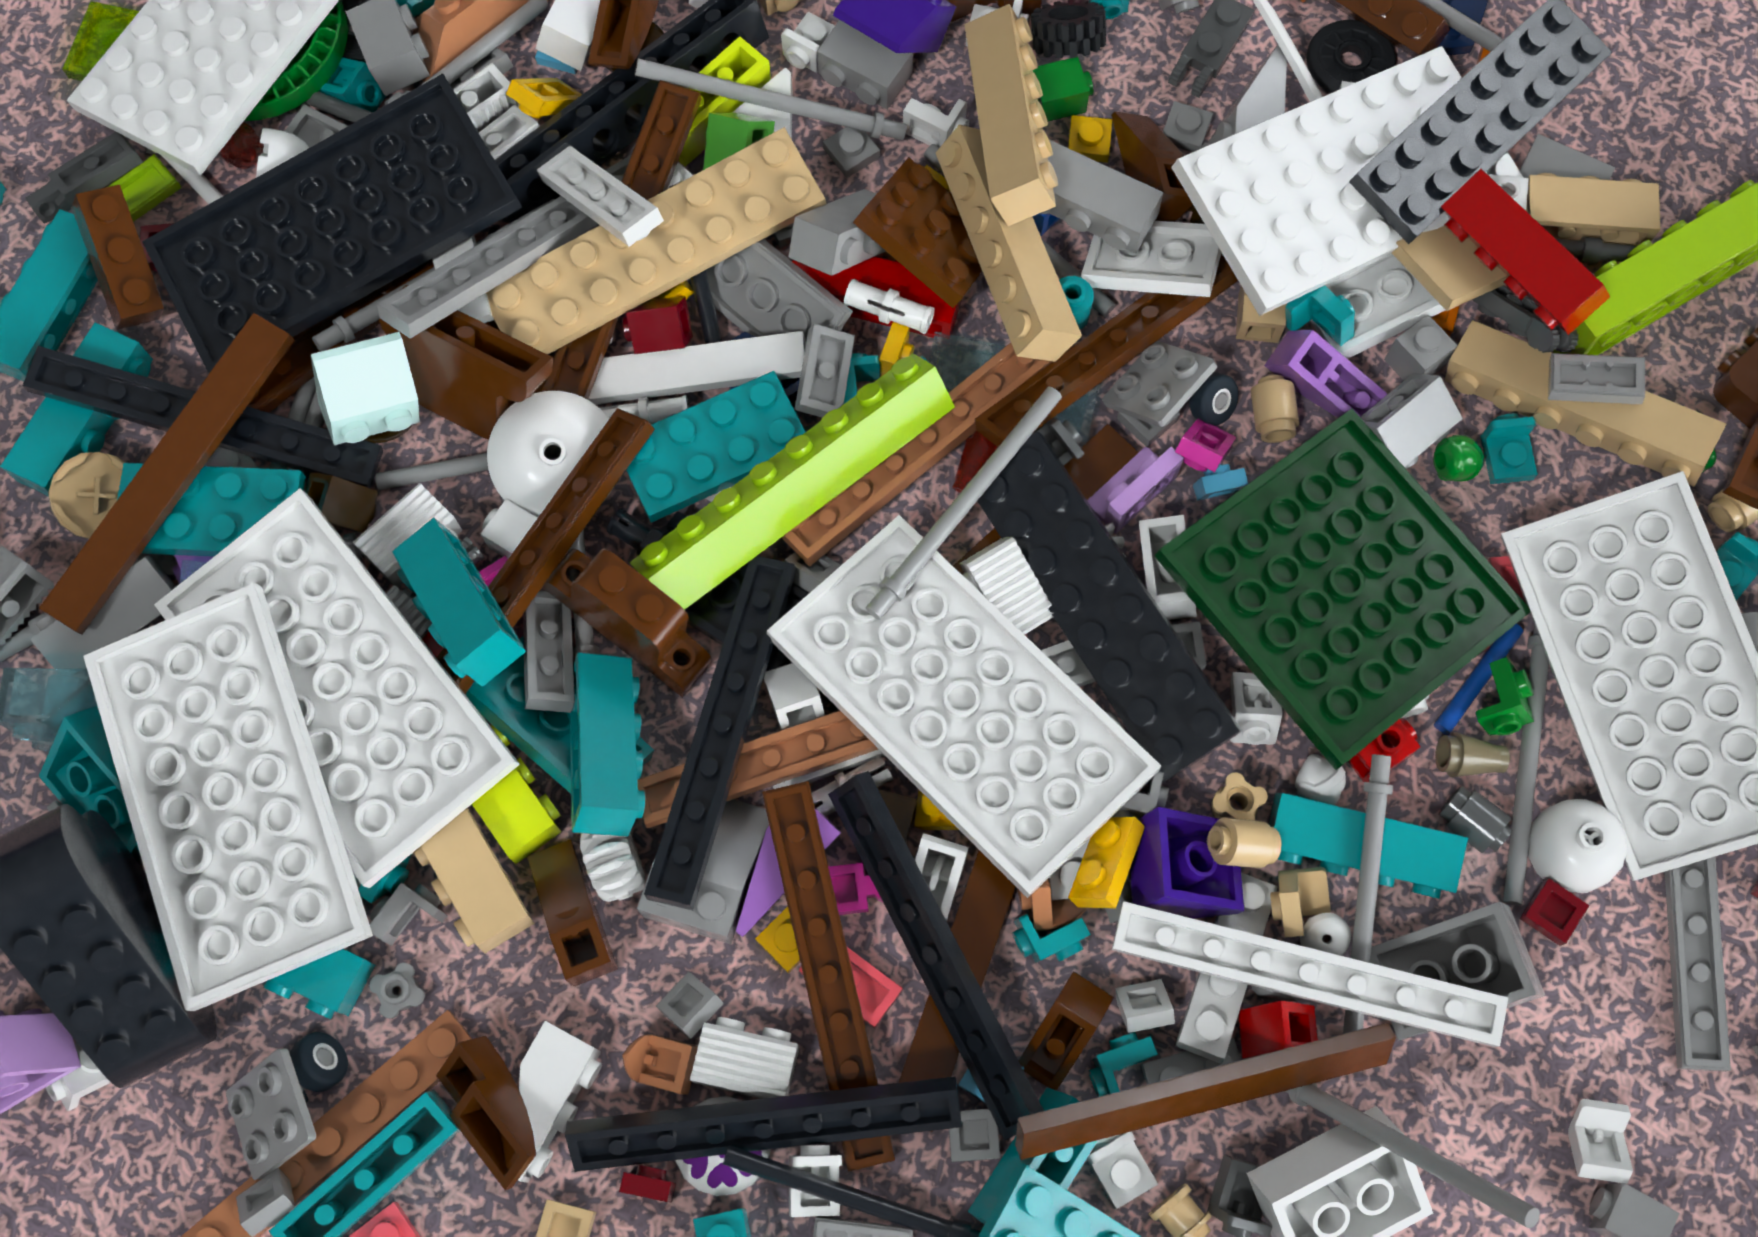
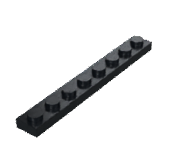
M38 346L22 385L30 393L165 432L169 430L196 393V391ZM251 407L245 408L218 446L307 473L314 472L332 475L367 488H371L383 454L381 445L365 440L357 443L345 442L334 445L327 429Z
M760 556L754 557L748 563L644 892L647 900L692 911L694 909L774 644L767 635V630L783 617L796 574L795 564Z
M869 771L855 775L828 795L1004 1140L1016 1135L1019 1117L1042 1112L1044 1109Z
M956 1076L573 1120L567 1121L565 1138L574 1172L725 1155L729 1145L751 1152L962 1127Z

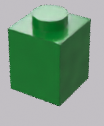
M1078 56L1077 58L1040 65L1033 70L1042 89L1043 96L1038 98V101L1043 107L1047 122L1086 113L1089 96H1093L1094 89L1089 71L1083 72Z

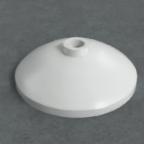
M564 391L538 392L522 402L512 404L496 422L487 448L488 470L500 496L504 501L508 499L538 518L609 420L608 417L589 400ZM550 445H557L561 448V455L556 460H549L544 456L545 449Z

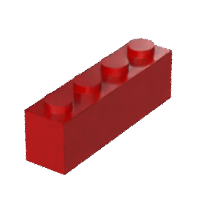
M1482 169L1474 174L1441 206L1449 218L1444 226L1461 243L1469 238L1478 247L1473 254L1487 269L1493 271L1498 266L1508 276L1503 283L1519 300H1523L1526 296L1530 297L1538 305L1533 311L1534 314L1550 330H1553L1558 325L1569 335L1610 298L1604 284Z
M874 256L832 276L792 260L795 265L843 304L849 283L852 279H856L861 283L886 292L891 288L899 291L900 297L928 307H934V316L927 333L923 334L912 328H909V332L950 342L962 299L952 308L897 260L890 261ZM847 306L853 311L850 317L889 327L892 326L893 321L886 324L880 322L877 315Z

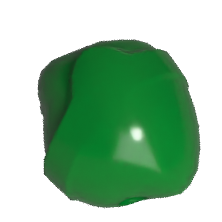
M1453 435L1438 443L1433 456V464L1440 480L1462 482L1471 480L1478 475L1484 464V456L1480 446L1474 439L1466 435Z

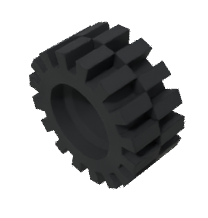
M1068 0V3L1057 1L1054 2L1053 6L1049 4L1042 5V9L1036 8L1034 13L1031 14L1033 50L1037 54L1043 53L1045 57L1055 55V58L1062 59L1064 55H1070V58H1077V54H1082L1083 56L1090 55V51L1098 52L1101 50L1100 47L1106 45L1105 10L1102 5L1099 6L1096 2L1088 4V0H1081L1079 3H1075V0Z

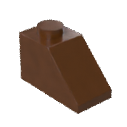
M1073 971L1018 1060L1020 1065L1024 1067L1023 1071L1045 1086L1057 1091L1098 1028L1114 997Z

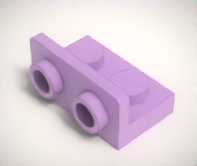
M1144 447L1087 501L1105 525L1113 522L1115 526L1114 533L1117 534L1177 478L1184 458L1175 453V449L1172 447L1167 449L1160 457L1150 448Z

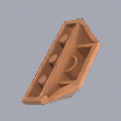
M435 0L434 5L415 19L418 27L413 29V35L416 33L420 34L430 55L423 59L430 76L421 81H427L529 0Z

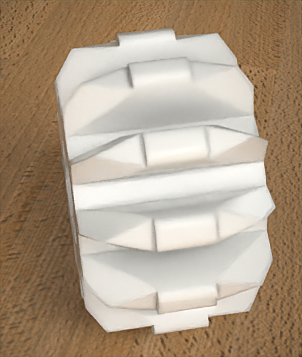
M581 834L580 850L583 855L582 860L586 866L587 875L590 877L592 886L596 889L599 898L607 902L618 899L621 901L632 897L634 893L644 889L645 873L631 834L628 837Z

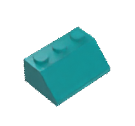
M98 706L64 717L39 777L62 805L68 804L80 814L89 810H95L103 816L135 860L139 861L141 855Z

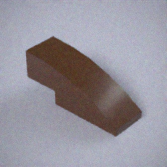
M600 0L588 63L591 66L629 70L647 37L659 0Z
M487 1036L459 1042L436 1075L457 1103L449 1116L503 1189H511L536 1156L534 1135L526 1106L511 1073Z

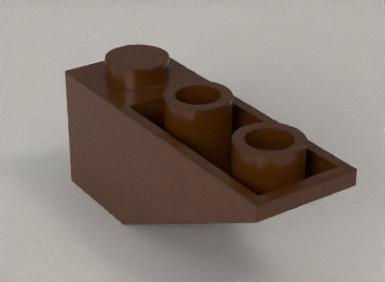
M1114 111L1111 116L1125 174L1162 191L1163 197L1160 211L1155 221L1175 222L1193 205L1171 168L1176 160L1183 157L1184 154L1149 116Z
M569 839L527 856L548 932L565 980L576 987L618 970L572 840Z

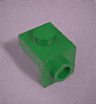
M1505 657L1489 663L1501 703L1475 712L1478 722L1490 736L1513 734L1519 731L1523 725L1534 722L1527 697L1534 695L1530 680L1524 669L1517 671L1509 659Z

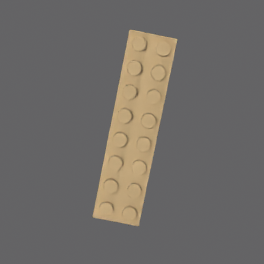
M785 127L648 199L647 201L658 208L664 221L652 229L645 238L636 241L630 247L599 225L541 256L536 263L486 292L492 317L501 332L548 355L794 223L795 216L825 205L826 199Z

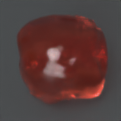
M243 122L221 149L219 155L231 166L248 169L258 163V156L263 153L264 144L260 143L261 138L256 135L255 131Z

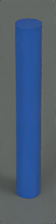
M1515 624L1493 642L1434 723L1435 728L1445 735H1449L1491 678L1492 671L1489 663L1507 656L1524 632L1521 626Z

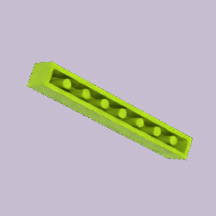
M914 353L898 360L891 370L875 382L860 388L856 396L838 409L826 413L818 424L803 435L791 439L784 449L768 461L757 464L752 468L749 475L731 488L719 492L707 506L696 514L681 520L677 528L658 542L647 545L639 556L629 562L630 565L685 610L954 409L955 405L936 367Z

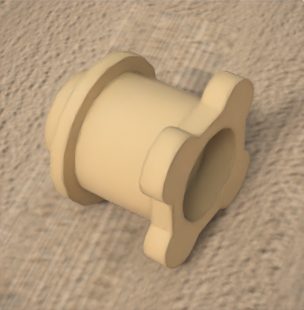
M1240 773L1229 774L1225 779L1226 786L1221 787L1212 799L1211 807L1214 817L1217 819L1226 817L1255 820L1258 807L1267 802L1268 795L1266 790L1261 786H1252L1245 781ZM1230 800H1237L1241 804L1242 810L1233 809L1230 805Z
M1185 1183L1151 1210L1148 1215L1154 1221L1159 1219L1172 1237H1205L1211 1231L1206 1222L1212 1215L1209 1211L1203 1213L1188 1194L1192 1189Z

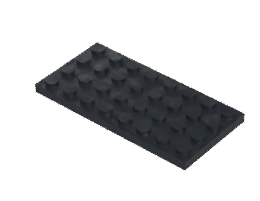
M441 74L142 242L208 373H210L253 313L294 337L519 210L522 206L445 75Z

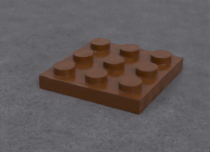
M910 157L907 158L853 221L858 228L952 308L963 298L982 272L952 193L937 182L927 168L915 163Z

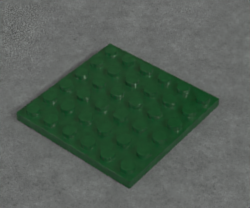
M1352 408L1161 547L1154 556L1335 770L1349 761L1531 612L1528 605Z

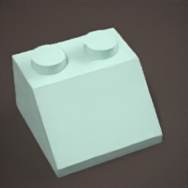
M400 332L311 354L318 404L334 445L345 442L357 443L363 441L368 436L386 431H401L412 424L420 422L418 397Z

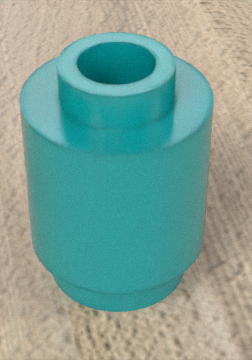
M1066 276L1059 279V282L1077 325L1081 330L1087 325L1090 318L1094 299L1093 289L1086 280L1080 277Z

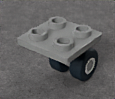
M1156 341L1145 349L1124 375L1115 382L1114 386L1102 398V401L1110 409L1158 427H1164L1182 406L1189 401L1190 410L1195 419L1199 418L1208 424L1216 426L1227 421L1235 411L1239 391L1233 378L1219 372H1214L1217 368L1214 359Z
M323 1032L307 1034L292 1047L290 1054L287 1048L275 1050L227 1089L228 1109L234 1119L242 1144L243 1156L248 1163L253 1180L263 1179L316 1139V1132L306 1105L309 1099L304 1089L313 1092L327 1091L345 1077L348 1069L347 1054L343 1046L331 1035Z

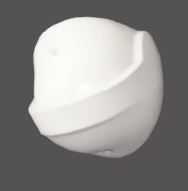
M1311 754L1307 757L1297 775L1295 788L1302 798L1335 805L1338 803L1341 792L1345 787L1346 772L1342 766L1335 770L1327 759L1317 754Z
M1321 913L1309 917L1304 924V936H1300L1301 946L1340 956L1346 953L1351 941L1350 927L1344 919L1334 913ZM1328 934L1331 936L1329 942H1323L1322 938L1324 935Z

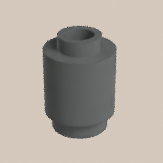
M1460 786L1439 812V815L1447 821L1445 826L1457 835L1467 837V843L1480 853H1483L1488 847L1496 852L1513 831L1507 826L1511 817L1475 789L1470 792L1463 786Z

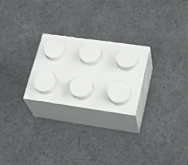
M1375 1106L1363 1112L1405 1135L1378 1107ZM1343 1124L1247 1173L1265 1221L1272 1226V1237H1390L1433 1214L1416 1165Z

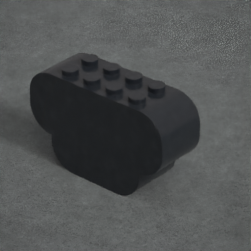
M63 804L0 836V948L97 1068L113 1085L118 1088H124L216 1039V1020L212 1004L196 1011L185 1010L146 873L103 816L95 810H89L80 814L72 806Z

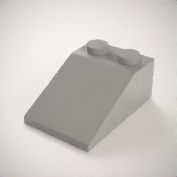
M1279 45L1275 47L1249 80L1223 120L1219 123L1209 141L1205 142L1201 149L1285 113L1287 59Z
M734 799L726 802L693 911L646 899L644 892L654 864L653 861L637 907L639 913L644 918L732 944L765 832L769 826L766 809Z
M1502 902L1485 906L1371 947L1370 963L1508 997L1507 1009L1546 996L1510 906ZM1391 1021L1398 1041L1431 1032Z

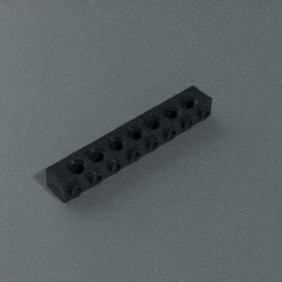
M757 0L707 1L640 51L629 70L617 68L495 159L522 206L519 210L504 217L503 220L509 224L549 200L557 199L561 196L543 183L537 169L568 146L573 147L600 166L639 137L660 81L635 76L638 58L699 73L739 36L753 48H757L766 41L769 35Z

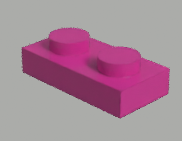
M1198 418L1183 435L1175 453L1183 456L1184 463L1193 469L1206 472L1209 469L1216 472L1230 452L1237 437Z

